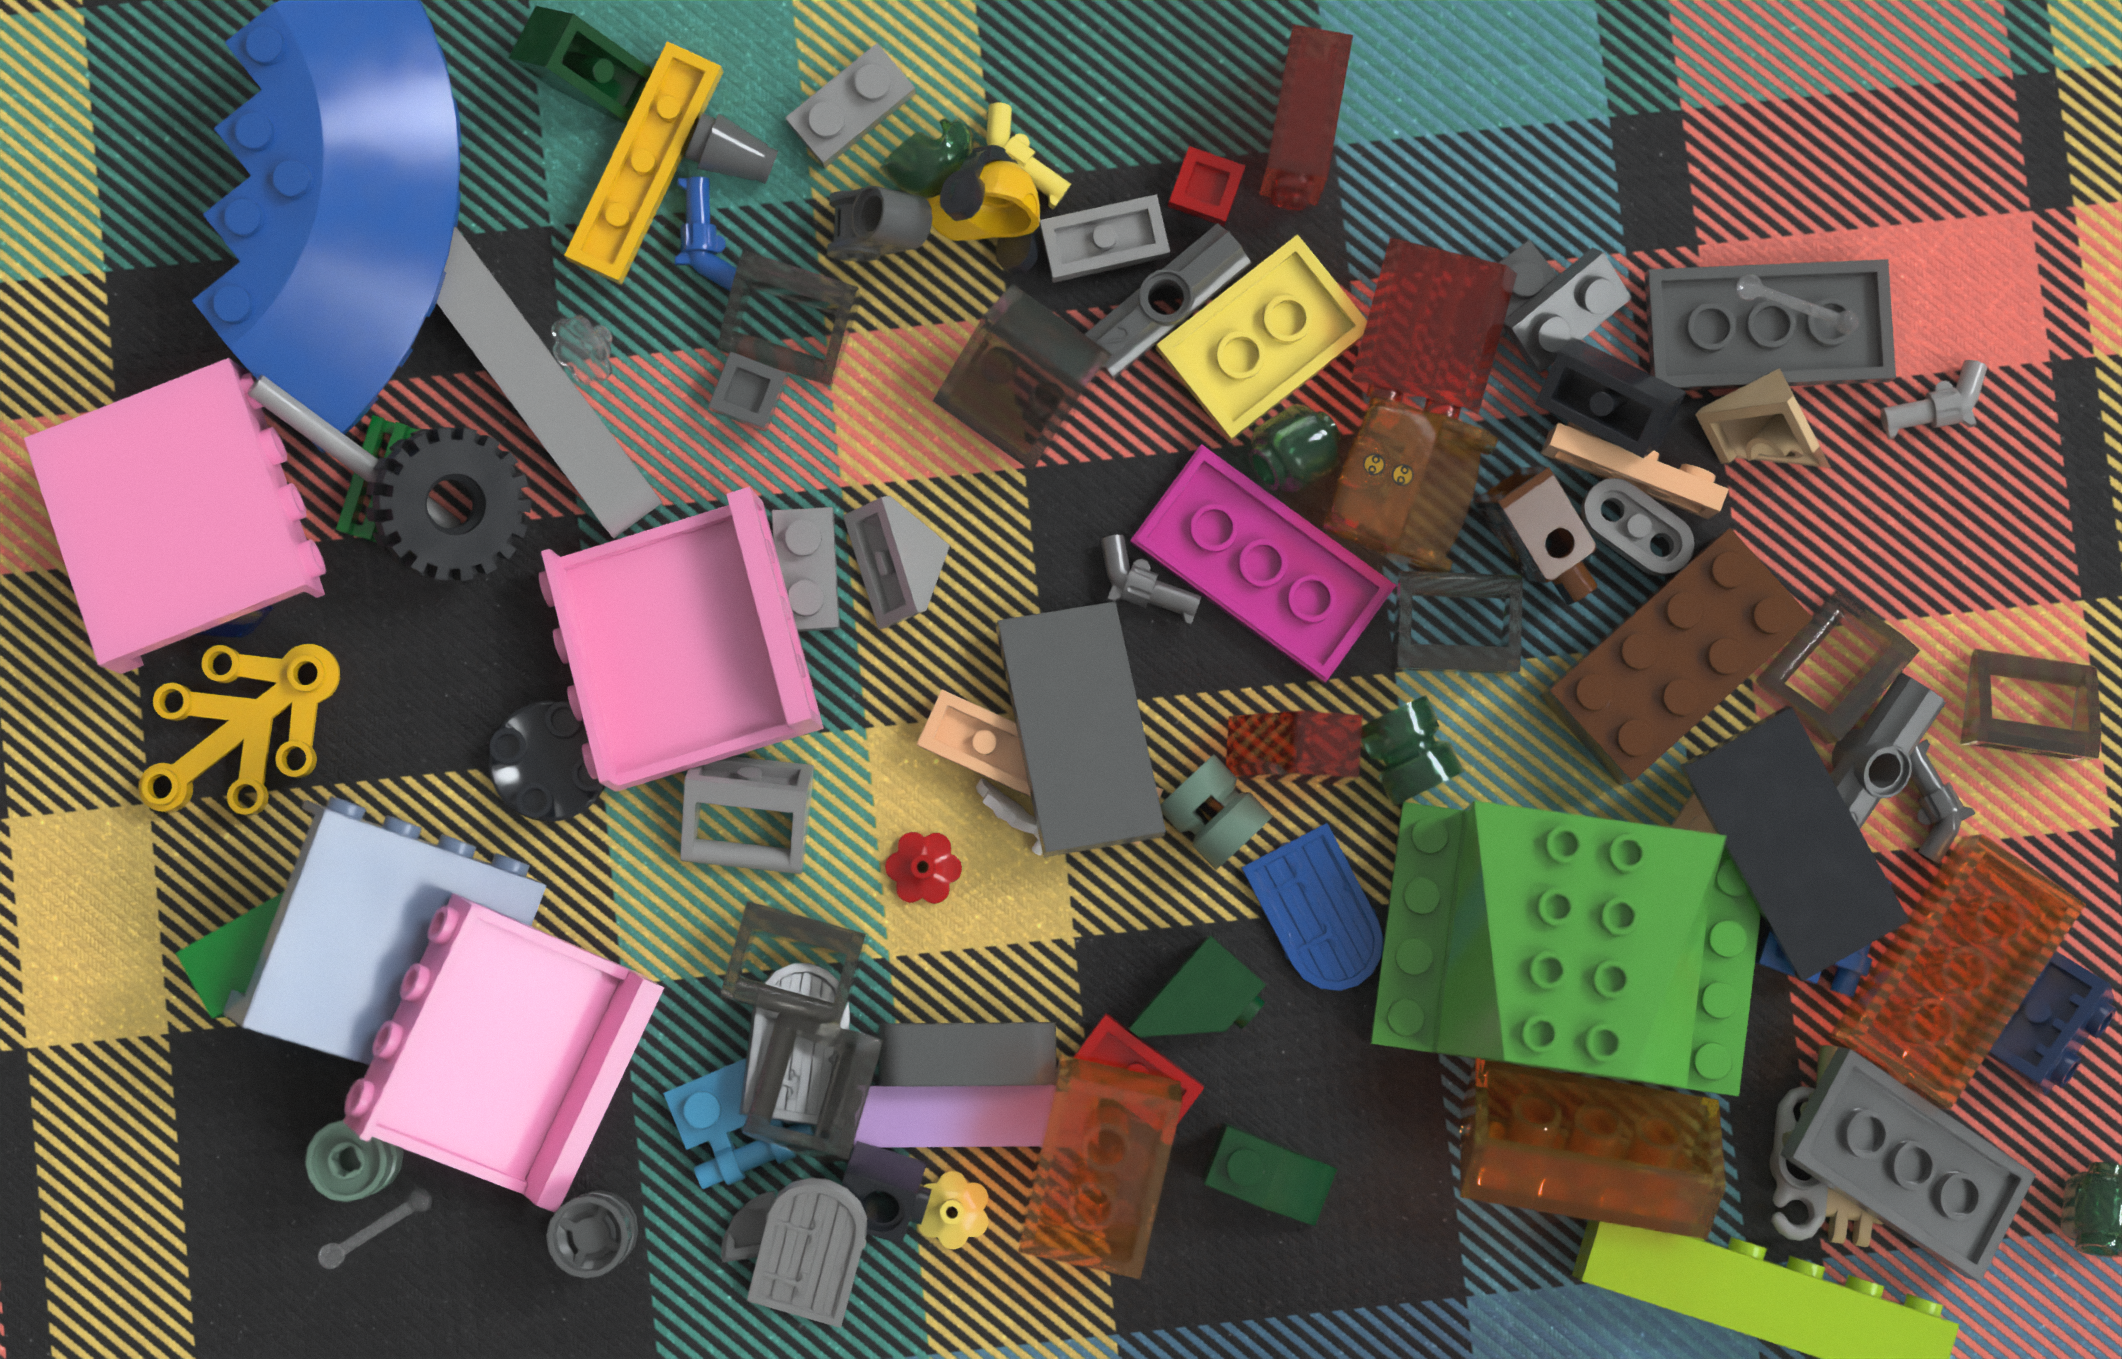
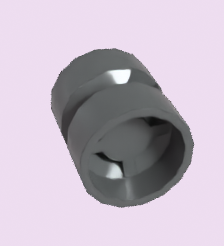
M604 1190L585 1192L561 1206L550 1220L547 1232L549 1253L557 1266L569 1275L581 1278L602 1276L624 1261L635 1247L639 1232L637 1217L630 1204L616 1193Z

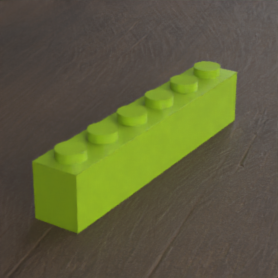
M1613 1199L1610 1210L1596 1205L1592 1207L1572 1273L1574 1277L1583 1282L1821 1359H1950L1960 1324L1940 1317L1944 1305L1911 1294L1906 1295L1904 1305L1881 1298L1885 1286L1852 1275H1848L1845 1286L1822 1278L1826 1267L1793 1256H1789L1785 1267L1764 1260L1767 1248L1734 1237H1730L1728 1247L1726 1248L1705 1241L1708 1229L1672 1218L1669 1229L1646 1222L1649 1210Z

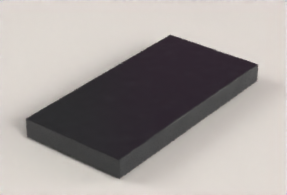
M1785 706L1680 765L1714 830L1719 835H1726L1724 848L1797 979L1803 982L1910 921L1793 707Z

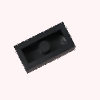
M1577 340L1559 350L1535 405L1631 453L1645 458L1662 445L1686 392L1581 340Z

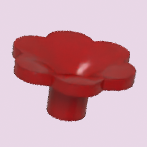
M909 832L900 838L898 852L889 856L885 869L887 875L897 882L896 891L903 901L914 903L923 898L927 902L937 904L948 897L949 884L955 882L961 876L962 864L956 856L951 854V843L945 835L932 833L924 837L917 832ZM920 862L928 863L929 868L927 872L920 873L917 866Z

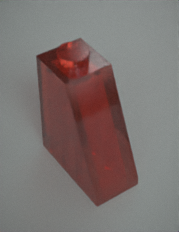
M1288 711L1229 716L1225 766L1236 778L1345 785L1359 778L1362 715Z

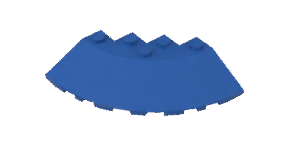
M279 0L225 42L262 90L214 127L215 131L251 176L203 214L240 262L192 301L230 350L256 379L260 375H264L344 435L379 399L377 397L379 392L388 383L398 366L402 368L413 351L411 346L426 316L430 317L437 303L446 276L444 268L450 252L454 227H457L461 200V193L459 192V147H462L460 117L457 102L453 98L447 69L448 64L421 0ZM313 443L322 453L326 452L318 445Z

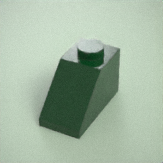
M535 6L508 57L551 88L627 125L653 71L652 68L575 14Z
M1207 936L1128 1028L1138 1037L1224 1032L1233 1023L1240 1029H1243L1264 1005L1265 1001L1258 994L1266 984L1215 939Z
M1223 1122L1201 1180L1205 1185L1261 1208L1315 1226L1337 1168Z

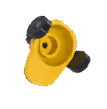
M997 145L973 148L972 153L965 159L960 170L954 172L945 180L941 194L927 199L932 209L931 225L942 236L953 241L999 237L996 248L997 262L1008 274L1025 273L1035 264L1040 247L1039 238L1034 232L1040 224L1038 191L1031 176L1018 165L1015 159H1012L1005 152L1006 149Z

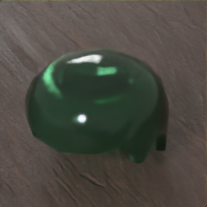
M958 117L953 122L946 118L940 120V125L943 129V134L940 138H932L922 132H916L883 161L880 170L905 193L922 196L925 199L940 195L945 180L951 174L960 170L965 159L972 153L974 148L972 131L962 119Z

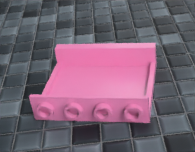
M230 358L24 438L99 666L119 674L144 666L141 658L143 654L302 592H307L316 598L325 595L319 576L326 573L322 555L313 540H306L300 519L306 517L304 502L296 486L293 483L287 484L281 463L287 461L284 444L274 427L268 428L262 411L264 406L247 394L256 378L251 372H248Z
M750 487L727 493L726 496L729 503L727 506L560 557L551 549L541 551L546 571L539 573L541 591L548 606H555L560 628L553 630L555 647L561 661L564 664L569 663L574 685L567 688L569 703L577 721L584 720L589 740L588 743L582 745L584 763L592 779L598 778L599 783L615 792L824 729L764 504Z
M453 893L447 906L440 907L430 923L428 929V939L430 942L420 963L413 964L403 979L400 989L402 1000L392 1021H386L375 1037L372 1049L374 1058L364 1079H358L348 1093L345 1102V1113L347 1115L343 1122L361 1139L369 1141L371 1136L524 1194L536 1206L556 1213L561 1207L664 988L641 973Z

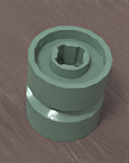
M1214 754L1162 802L1160 807L1162 814L1179 832L1191 831L1195 835L1192 846L1217 870L1273 816L1251 792L1238 793L1235 790L1237 778ZM1212 795L1224 808L1209 821L1198 807Z
M343 1121L327 1125L316 1133L308 1146L305 1164L308 1177L318 1192L331 1200L349 1202L378 1193L393 1183L401 1170L404 1152L403 1148L372 1136L369 1141L361 1139Z

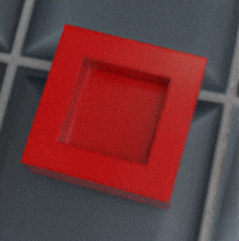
M1189 146L1168 207L1225 226L1245 170V165Z

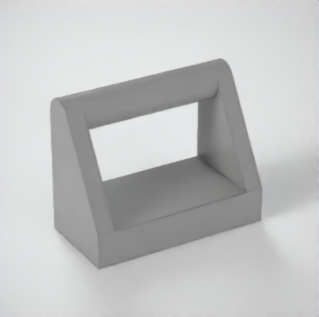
M732 756L688 769L684 782L681 861L802 874L814 765ZM701 803L793 813L791 849L697 839Z

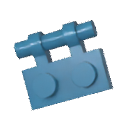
M746 1058L663 1093L686 1150L707 1141L712 1146L715 1158L694 1167L696 1177L702 1189L725 1181L729 1186L745 1179L744 1172L774 1159L777 1160L778 1164L795 1158L796 1150L817 1142L811 1125L796 1123L786 1128L783 1121L739 1115ZM760 1119L766 1137L735 1149L729 1132Z

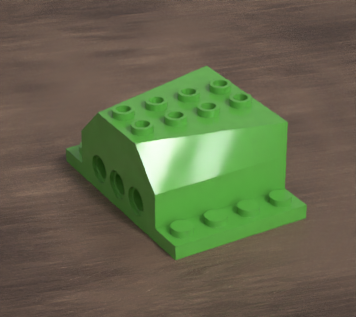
M1475 800L1465 810L1403 802L1370 1044L1739 1096L1761 913L1724 848L1726 835Z

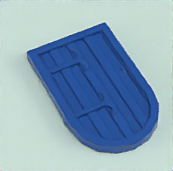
M1328 823L1291 842L1282 843L1278 849L1241 867L1285 952L1286 959L1290 961L1303 980L1320 989L1341 991L1358 986L1373 974L1382 957V931L1376 917V911L1367 900Z

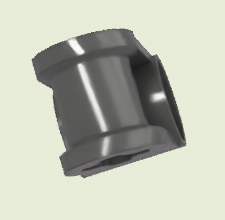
M870 185L852 191H838L830 194L829 205L835 208L834 240L827 245V256L831 258L857 262L874 261L880 259V256L915 250L922 246L931 230L932 209L929 202L922 196Z

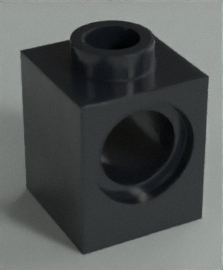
M857 1141L847 1166L842 1186L847 1188L861 1202L867 1216L868 1235L902 1245L909 1222L921 1225L932 1191L931 1188L921 1186L927 1162ZM876 1191L887 1192L895 1198L884 1197Z

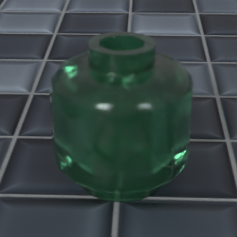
M1302 404L1289 406L1254 430L1251 439L1252 449L1248 453L1250 465L1258 479L1269 489H1280L1290 494L1303 491L1336 467L1339 459L1337 442L1340 440L1339 430L1332 418L1325 412H1315L1310 407Z
M2092 1162L2089 1164L2088 1171L2071 1175L2064 1185L2061 1230L2068 1238L2075 1241L2074 1248L2082 1253L2100 1257H2122V1165L2109 1162Z

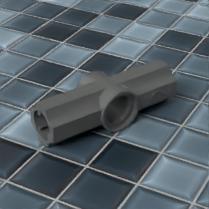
M1217 223L1166 267L1148 275L1136 292L1085 333L1079 341L1102 372L1114 380L1166 335L1172 333L1185 323L1191 314L1251 265V261L1231 233ZM1168 289L1179 296L1182 306L1173 314L1163 315L1152 309L1148 298L1157 290Z
M1901 672L1862 729H1853L1845 733L1836 742L1832 751L1834 770L1830 777L1859 829H1861L1881 798H1890L1900 793L1907 785L1912 771L1910 755L1946 704L1944 699L1934 691Z

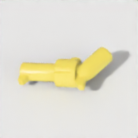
M1005 103L990 104L988 106L987 146L997 145L1006 149L1005 152L1012 159H1015L1018 165L1031 176L1036 189L1048 197V206L1054 209L1071 186V183L1033 157L1036 151L1029 147V139L1026 135L1016 134L1010 139L1012 110L1010 105Z

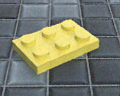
M1297 234L1156 344V350L1231 442L1369 334L1373 327Z

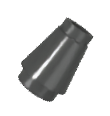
M702 113L685 158L699 163L697 167L699 170L752 181L757 180L766 184L778 150L769 147L768 144L718 113L717 118Z

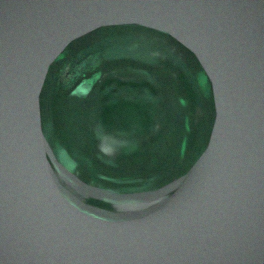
M1427 695L1356 729L1371 759L1383 760L1386 765L1378 777L1393 806L1464 772L1450 742L1436 741L1434 738V734L1439 728L1437 722L1439 719Z

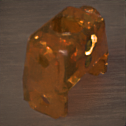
M1372 396L1359 424L1331 499L1323 528L1337 536L1369 547L1391 560L1429 574L1446 576L1450 572L1453 561L1445 556L1458 536L1468 513L1477 482L1480 453L1490 455L1495 450L1498 438L1487 430L1455 418L1422 411L1392 399Z

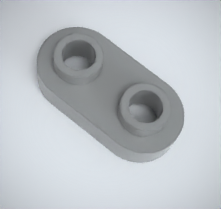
M1619 478L1605 479L1593 486L1583 498L1581 518L1586 529L1645 573L1653 576H1667L1683 568L1691 559L1694 551V537L1689 526L1681 518L1632 483ZM1612 501L1620 508V518L1618 521L1611 522L1602 516L1601 505L1603 502ZM1661 536L1667 540L1669 544L1667 556L1659 557L1651 551L1650 541L1652 537Z

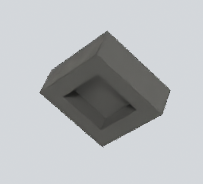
M730 351L708 408L712 412L767 432L788 375L783 371Z

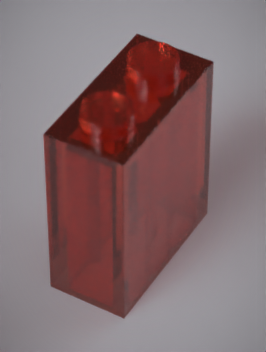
M1292 25L1283 58L1259 195L1271 197V204L1277 207L1304 210L1307 204L1318 205L1330 168L1353 39L1351 34Z
M1390 238L1351 379L1364 386H1368L1367 398L1401 406L1403 396L1425 401L1423 412L1458 421L1461 410L1479 414L1517 273L1504 264Z

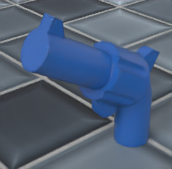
M706 177L678 178V187L686 192V224L680 226L681 253L675 257V265H691L699 274L731 292L742 271L715 256V254L723 252L726 243L723 237L716 235V225L710 224V180Z

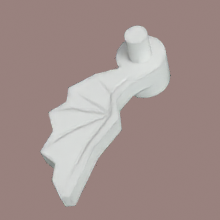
M981 778L976 785V789L983 797L982 802L991 808L998 818L1007 821L1011 827L1034 834L1038 840L1032 847V851L1037 855H1042L1035 817L1028 814L1020 804L1004 795L987 780Z

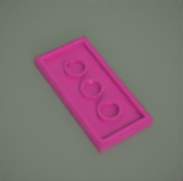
M1202 444L1130 540V543L1323 684L1327 682L1396 587L1390 580Z

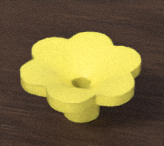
M953 1170L942 1174L938 1183L923 1185L932 1189L922 1224H917L919 1231L924 1236L938 1237L945 1248L958 1249L965 1244L968 1237H978L987 1230L989 1220L984 1208L988 1202V1193L983 1185L975 1182L968 1183L962 1173ZM955 1207L958 1210V1214L955 1217H950L946 1212L947 1208Z

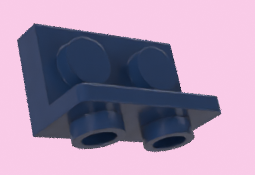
M2045 945L1976 1044L1979 1050L2030 1081L2034 1090L2047 1096L2054 1085L2063 1088L2071 1080L2082 1059L2077 1055V1052L2089 1035L2097 1039L2112 1021L2116 1013V1007L2111 1005L2114 1000L2111 985Z

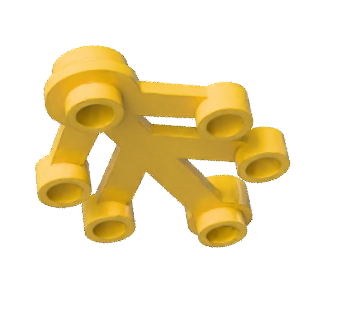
M314 644L299 645L289 650L282 659L239 654L235 649L224 645L213 646L205 652L201 663L202 669L211 680L229 683L238 677L276 683L257 699L191 692L186 686L177 683H166L160 686L154 694L153 706L161 717L174 721L183 720L188 716L228 721L175 763H158L146 769L140 778L138 786L139 795L144 804L153 810L161 812H175L182 809L192 797L193 781L243 743L239 778L229 787L227 802L230 808L238 814L256 815L263 811L269 798L264 782L273 718L291 704L289 741L282 744L277 750L276 765L283 774L290 777L302 778L309 775L317 763V756L312 746L318 703L331 697L340 681V668L336 658L331 652L321 646ZM227 653L232 660L231 669L224 675H218L213 669V662L218 655ZM306 663H313L317 668L315 681L309 685L301 684L298 679L300 667ZM179 691L183 696V705L179 711L170 713L165 707V699L169 693ZM294 748H301L305 752L306 762L302 768L293 771L287 764L288 753ZM165 775L170 779L172 788L168 796L160 799L155 795L153 785L157 778ZM251 785L257 791V801L252 807L244 808L239 802L238 795L243 787Z

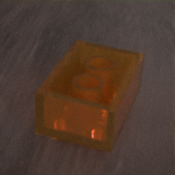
M1060 1055L1020 1228L1019 1253L1132 1278H1141L1182 1104L1181 1081Z

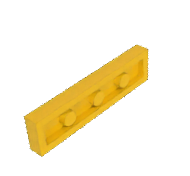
M668 41L666 42L564 254L567 261L622 285L694 135L700 117L705 112L723 74L721 65Z

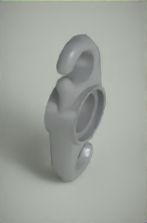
M1804 1086L1789 1090L1778 1104L1774 1144L1770 1156V1170L1777 1182V1188L1773 1196L1775 1206L1782 1208L1792 1200H1801L1807 1206L1809 1218L1800 1225L1789 1222L1782 1212L1773 1214L1771 1222L1778 1233L1788 1239L1798 1241L1813 1237L1825 1221L1828 1186L1812 1176L1807 1181L1798 1180L1793 1177L1787 1169L1786 1158L1780 1155L1784 1148L1782 1135L1793 1130L1797 1124L1793 1109L1798 1103L1808 1102L1809 1094L1815 1091L1814 1088Z

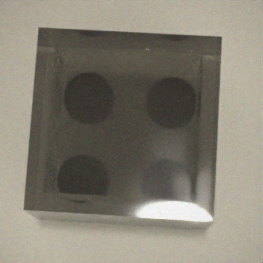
M1012 284L983 315L934 397L933 402L1032 471L1059 439L1112 354Z

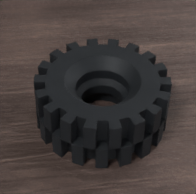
M436 427L434 429H421L412 432V437L406 440L399 439L389 447L392 453L387 458H379L373 468L379 472L375 482L368 481L366 495H373L372 507L366 508L367 520L375 522L377 532L372 534L378 545L385 546L390 551L387 556L396 564L409 568L408 571L446 581L474 579L473 575L488 574L497 569L498 567L495 562L500 558L508 560L516 551L511 546L515 537L524 538L528 527L527 525L520 524L522 512L531 513V499H523L521 488L528 487L529 485L525 474L516 473L513 465L518 463L512 453L500 450L497 447L500 442L491 436L479 435L476 433V430L467 428ZM452 479L462 483L470 492L472 510L464 523L457 527L445 528L438 525L430 517L427 509V499L430 491L436 484Z

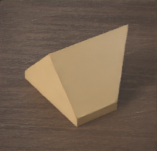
M1780 368L1702 407L1695 414L1721 464L1731 463L1735 458L1748 459V461L1759 460L1831 468Z

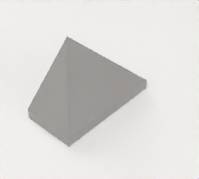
M891 496L880 497L843 515L878 629L888 628L926 611L950 545Z

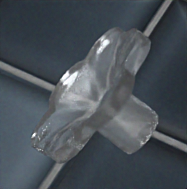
M575 315L569 320L559 319L552 325V335L556 340L553 347L554 356L559 364L570 369L573 377L579 383L588 385L594 380L604 381L611 376L612 365L608 357L611 353L612 336L606 327L597 325L593 328L589 320L581 315Z

